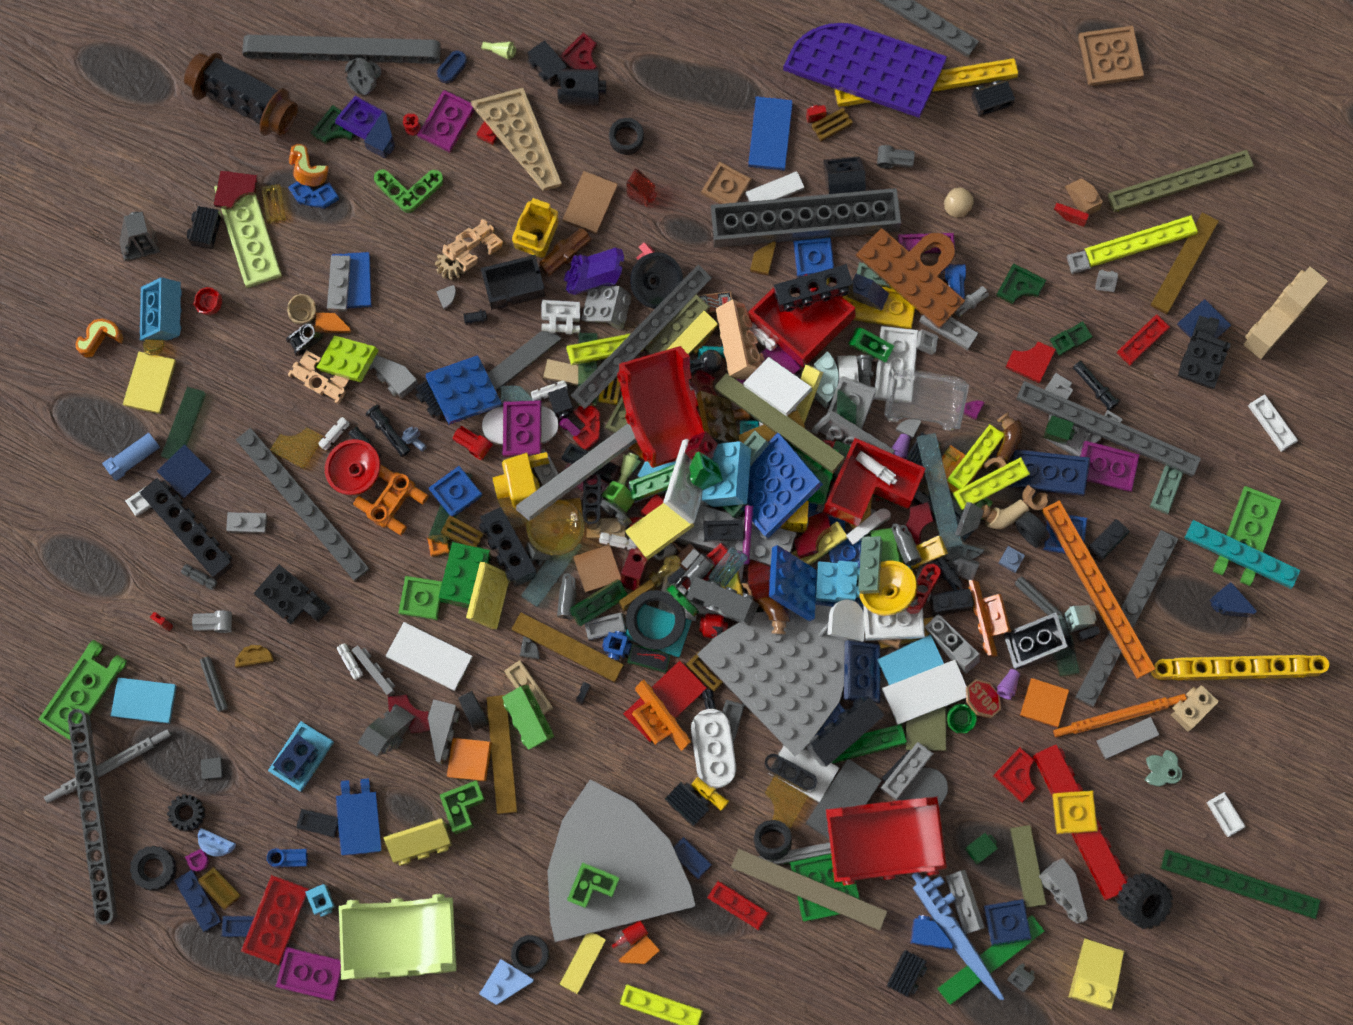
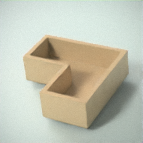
M1311 267L1306 271L1301 270L1292 283L1283 290L1273 306L1249 330L1245 336L1247 340L1243 345L1262 359L1307 309L1328 281Z

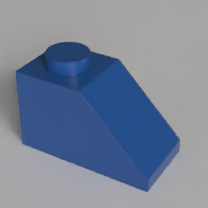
M919 915L918 919H913L910 944L952 949L953 944L935 921H930L931 917Z

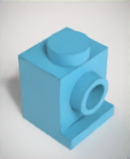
M322 884L306 891L315 915L320 914L321 917L332 913L331 909L335 908L327 885ZM324 898L326 903L320 906L319 901Z

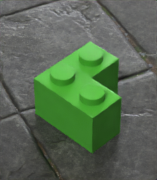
M477 780L439 795L455 835L474 828L467 809L485 802Z
M582 862L567 901L586 909L594 890L613 898L620 878Z

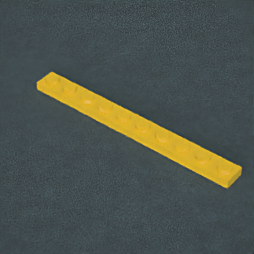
M1015 59L942 70L933 91L1018 78ZM835 89L838 107L872 102Z

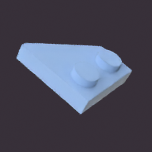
M500 960L481 990L480 995L498 1005L525 986L531 984L534 980L505 961Z

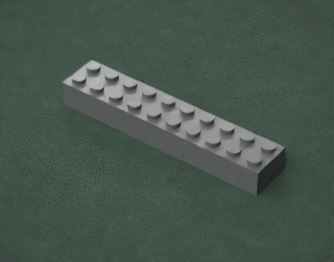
M897 188L711 205L714 248L763 244L773 241L785 242L875 234L881 228L886 232H897L901 225Z

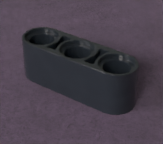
M597 472L583 481V519L585 526L590 530H595L601 525L602 507L600 504L602 500V484L600 475ZM592 479L597 480L595 485H589L588 482ZM592 497L597 499L595 503L587 502ZM590 516L597 517L593 522L587 520Z
M770 754L765 758L764 768L768 773L806 793H810L816 788L817 778L813 773L778 754ZM775 759L778 761L779 766L777 768H770L768 761ZM789 768L794 769L796 776L789 778L786 776L785 771ZM810 778L813 780L814 785L807 788L803 785V780Z

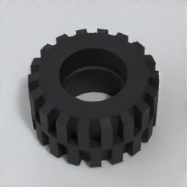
M1145 873L1135 874L1133 878H1128L1127 883H1123L1121 886L1122 890L1118 893L1120 897L1117 899L1119 904L1118 910L1123 917L1142 929H1153L1154 926L1158 927L1161 921L1164 922L1166 920L1165 917L1170 914L1171 911L1169 910L1173 906L1171 890L1166 884L1152 875Z

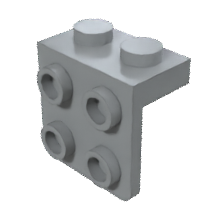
M602 286L589 290L581 319L584 322H607L617 330H623L632 295L620 286Z

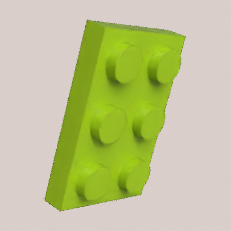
M334 336L317 368L322 372L362 382L379 350L375 346Z

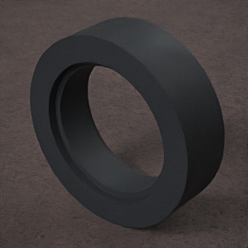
M654 590L642 593L633 600L627 611L626 624L631 637L638 644L649 649H662L671 646L681 637L686 624V616L682 605L671 594ZM658 600L665 602L674 612L675 625L673 630L664 638H648L638 627V613L642 606L650 601Z

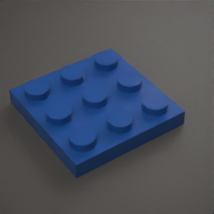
M478 355L426 373L425 377L449 425L501 406V401Z
M779 545L772 547L769 597L807 621L814 620L817 570Z

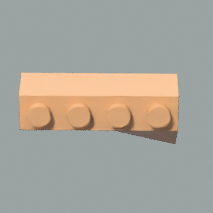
M732 299L716 308L717 322L719 323L720 337L723 342L729 376L745 380L756 371L765 359L762 353L759 354L756 347L758 343L757 337L750 331L752 323L745 304Z

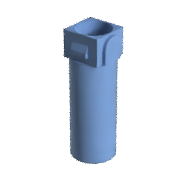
M147 433L113 458L110 457L102 464L113 479L117 481L125 475V472L158 450L160 446L152 435Z

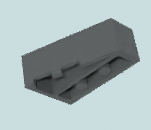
M136 211L124 216L119 241L124 262L159 253L160 249L156 233L144 213Z
M698 577L694 578L686 597L688 600L703 609L748 626L751 625L759 606L758 603L753 601L754 597L745 593L739 595L736 590L729 587L724 589L720 587V584L713 581L707 582Z
M397 704L392 707L391 712L386 711L384 713V716H386L384 719L378 718L371 723L358 744L376 756L399 749L404 741L402 737L415 716Z

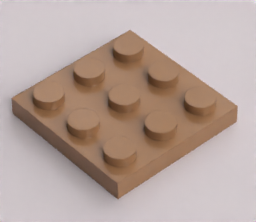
M1133 26L1079 33L1078 38L1088 86L1143 78L1144 74Z

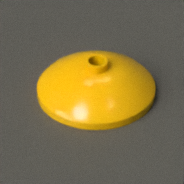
M898 561L881 562L879 593L859 594L864 606L870 612L880 616L895 615L905 610L912 603L917 591V581L911 569L905 564Z

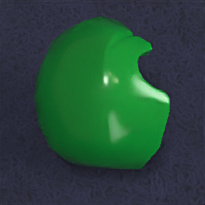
M955 705L948 712V726L957 734L969 733L976 725L977 716L969 705Z

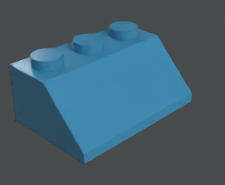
M161 277L141 287L140 341L171 340L180 336L181 282Z

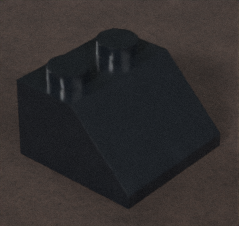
M860 156L823 160L826 186L829 194L866 191L865 169Z

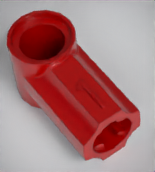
M462 425L455 431L452 438L455 442L468 449L469 453L479 460H483L493 446L488 439L481 435L477 436Z

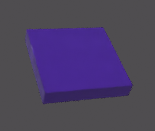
M354 96L335 119V124L365 140L384 111Z

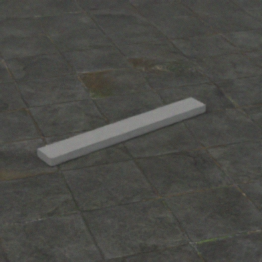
M626 424L516 505V510L529 521L637 442L631 425Z

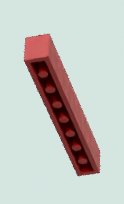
M1055 744L1032 756L1051 795L1053 793L1083 792L1079 783L1076 784L1073 778L1075 776L1073 769L1070 765L1067 766L1064 760L1066 757L1061 747L1058 748ZM1096 819V832L1071 833L1101 895L1104 900H1108L1118 895L1119 891L1122 890L1121 886L1123 883H1127L1128 878L1125 874L1121 873L1119 869L1120 862L1115 855H1112L1110 842L1106 837H1103L1100 831L1102 827Z

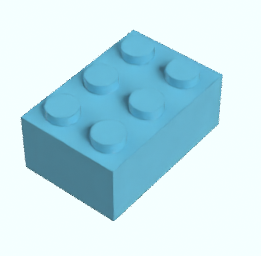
M740 441L718 444L712 460L719 464L723 481L703 490L702 500L712 507L747 504L751 448Z

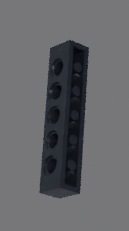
M156 478L139 493L215 580H218L234 566L230 562L233 558L226 550L221 552L218 548L221 544L214 536L208 537L206 534L208 530L201 522L197 524L194 521L196 516L189 508L185 510L181 506L184 502L177 494L173 496L169 492L172 488L166 481L160 482ZM168 496L166 503H159L161 497ZM180 510V515L172 518L173 511ZM187 524H192V529L189 532H184V527ZM199 538L205 539L203 545L196 546V541ZM217 552V557L214 560H208L210 553Z

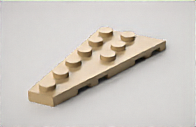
M523 88L471 102V106L543 191L561 187L560 178Z

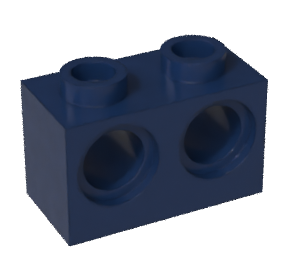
M296 734L274 762L273 766L295 782L296 779L299 780L304 775L305 767L308 763L311 764L318 756V749ZM307 746L308 752L300 756L299 749ZM290 762H295V769L288 772L287 765Z

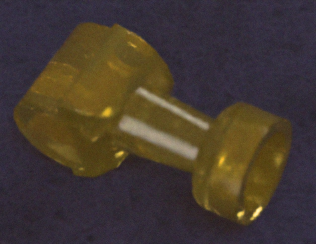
M948 447L944 453L946 457L943 461L932 466L931 480L933 482L939 483L946 479L947 469L952 461L957 462L961 457L957 451Z
M675 555L666 557L661 569L657 573L652 571L648 577L659 587L663 583V577L680 568L682 560Z

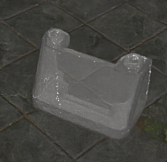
M891 366L888 375L885 416L888 418L887 420L899 422V419L904 417L939 423L943 426L942 429L954 431V428L960 429L969 384L959 377Z

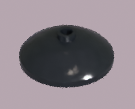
M660 252L649 253L641 257L634 265L630 278L631 288L634 296L641 304L655 309L683 280V274L679 264L671 256ZM651 278L654 280L653 284L650 283Z

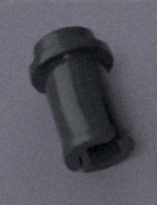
M480 309L477 312L463 313L465 325L479 322L484 324L485 321H488L486 310L482 311Z

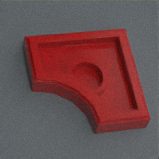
M1038 341L1028 351L1013 350L1005 368L1040 384L1055 349Z
M1019 747L993 777L1023 803L1036 789L1030 778V768L1035 760Z

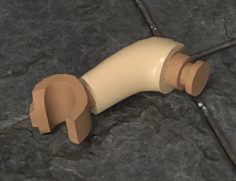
M1027 485L1022 494L1023 501L1020 499L1005 509H993L988 505H984L981 507L984 510L981 518L985 520L986 526L992 529L1000 530L1006 528L1030 510L1029 507L1035 510L1043 509L1048 503V495L1041 492L1037 493L1032 499L1035 490Z

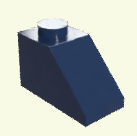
M384 112L381 113L364 140L367 150L383 158L391 154L395 147L389 122Z
M855 274L852 281L853 292L847 295V297L882 311L889 293L874 280Z
M1231 582L1210 599L1212 608L1222 615L1250 618L1257 612Z

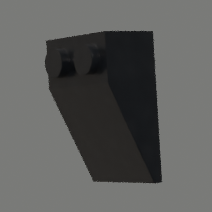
M1057 612L1004 634L1015 670L1057 661L1075 653L1065 618Z

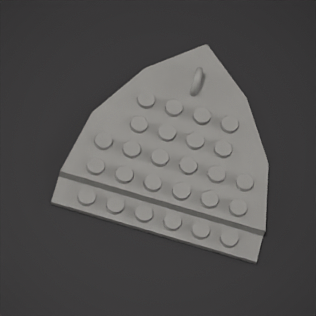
M815 605V619L807 621L788 609L790 622H787L786 628H784L786 635L772 634L771 631L774 630V627H772V621H769L768 615L765 612L755 613L750 626L740 622L713 638L697 654L794 756L809 744V741L816 735L840 701L844 687V641H847V639L828 635L829 613L832 608L830 606Z
M590 779L562 820L548 867L550 922L555 942L695 906L691 886L667 836L634 802ZM582 862L620 878L613 898L594 890L586 909L567 901Z

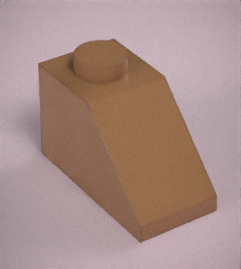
M1081 178L1065 186L1079 211L1091 215L1100 210L1103 201L1095 187Z

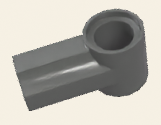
M889 145L878 147L877 166L879 168L890 169L893 166L913 168L914 151L898 150Z

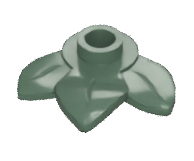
M1166 750L1163 757L1152 755L1146 758L1147 765L1152 771L1145 779L1147 783L1160 787L1166 783L1176 784L1182 779V770L1178 766V758L1173 752ZM1170 771L1176 772L1175 776H1169L1168 773Z

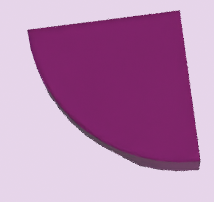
M979 400L968 402L960 408L959 412L976 420L985 402Z
M563 418L558 423L559 426L564 430L567 429L573 436H577L581 432L568 418Z

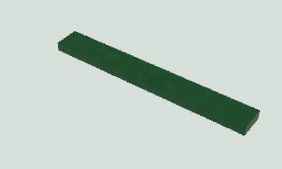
M1167 849L1164 852L1160 866L1161 870L1311 919L1317 918L1320 899Z

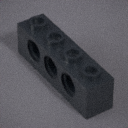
M847 264L773 285L780 312H791L798 307H809L816 302H826L833 297H843L853 292V282ZM829 283H836V284H837V285L834 286V287L828 286ZM817 288L818 291L811 292L810 289ZM794 293L800 294L798 297H792L791 295Z
M499 507L480 516L481 524H479V528L483 535L486 534L488 536V545L492 551H496L498 555L496 559L499 565L504 566L506 569L505 575L509 583L513 582L514 586L517 587L536 578V569L502 508ZM499 529L502 533L495 534L493 531ZM505 545L511 547L509 550L502 549V547ZM513 561H517L520 564L518 566H512L510 563Z

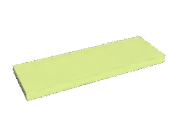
M256 193L255 195H247L240 198L233 210L221 208L246 288L282 277Z

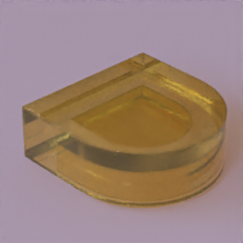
M145 340L143 344L144 353L150 356L160 354L165 346L164 340Z

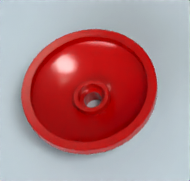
M352 439L338 444L330 452L325 463V476L329 485L335 491L349 496L367 491L373 486L379 476L381 468L379 455L369 443L362 440ZM359 468V472L355 474V470Z

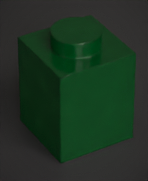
M1051 416L1043 438L1065 445L1074 436L1075 430L1072 429L1074 423Z
M984 833L968 845L965 851L976 864H979L998 849L996 847L997 842L992 835Z

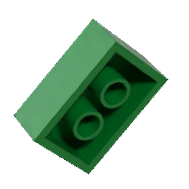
M452 542L438 596L440 602L469 608L480 562L490 564L492 557L490 550Z

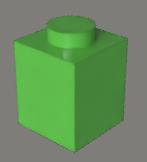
M612 481L601 495L605 500L620 506L625 512L628 511L635 501L632 499L631 492L627 487L615 481Z

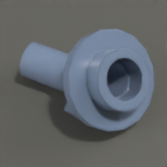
M409 427L403 432L402 440L406 444L412 443L422 452L427 448L418 439L421 435L418 428Z

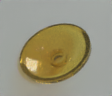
M557 500L532 520H527V535L530 542L537 550L547 555H563L577 547L584 535L585 526L581 512L576 506L565 500ZM554 529H560L559 533H553Z

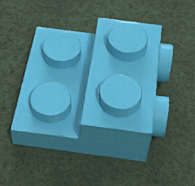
M818 561L816 601L839 602L842 600H852L855 602V599L859 598L860 594L858 591L859 586H856L860 573V568H857L858 562L838 561V563Z

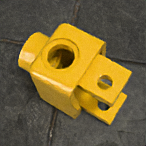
M535 198L527 202L512 236L514 247L517 250L543 258L559 224L557 210L552 209L549 203ZM540 232L543 234V238L538 241L537 236L533 235V233Z
M547 452L532 456L524 453L505 459L502 462L504 474L492 477L497 498L510 497L512 506L516 509V505L540 488L539 482L533 475L531 468L550 464Z

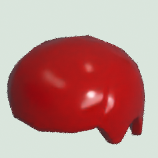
M206 287L198 291L193 304L197 312L210 316L216 314L221 309L222 297L216 289Z

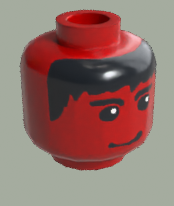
M706 613L704 617L701 616L699 632H702L703 637L713 639L727 630L728 622H724L725 618L722 615Z

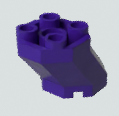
M613 248L588 257L574 255L571 262L572 267L570 271L566 272L564 281L567 282L566 290L568 293L577 295L602 286H614L622 271L619 263L624 261L623 250Z

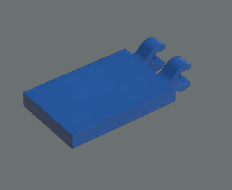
M369 778L361 779L360 794H350L349 780L341 781V795L336 796L341 856L381 852L376 792H370Z

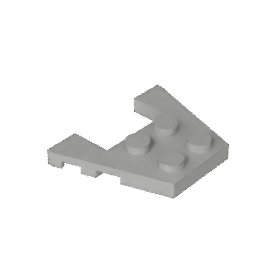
M1058 381L1054 394L1068 399L1073 389ZM1108 410L1104 415L1117 422L1122 421V418ZM1073 425L1072 429L1075 430L1074 436L1065 445L1051 440L1048 441L1073 456H1080L1083 441L1096 443L1102 437Z

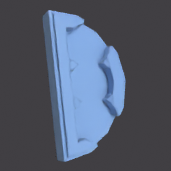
M202 828L199 830L198 844L202 851L208 855L224 856L231 853L236 847V844Z

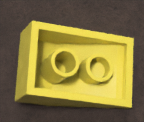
M1084 939L1068 997L1106 1010L1112 1009L1124 951Z

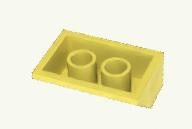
M442 818L384 837L393 863H399V866L410 863V859L418 857V860L430 856L429 853L437 851V853L448 851V847L452 846L446 823Z

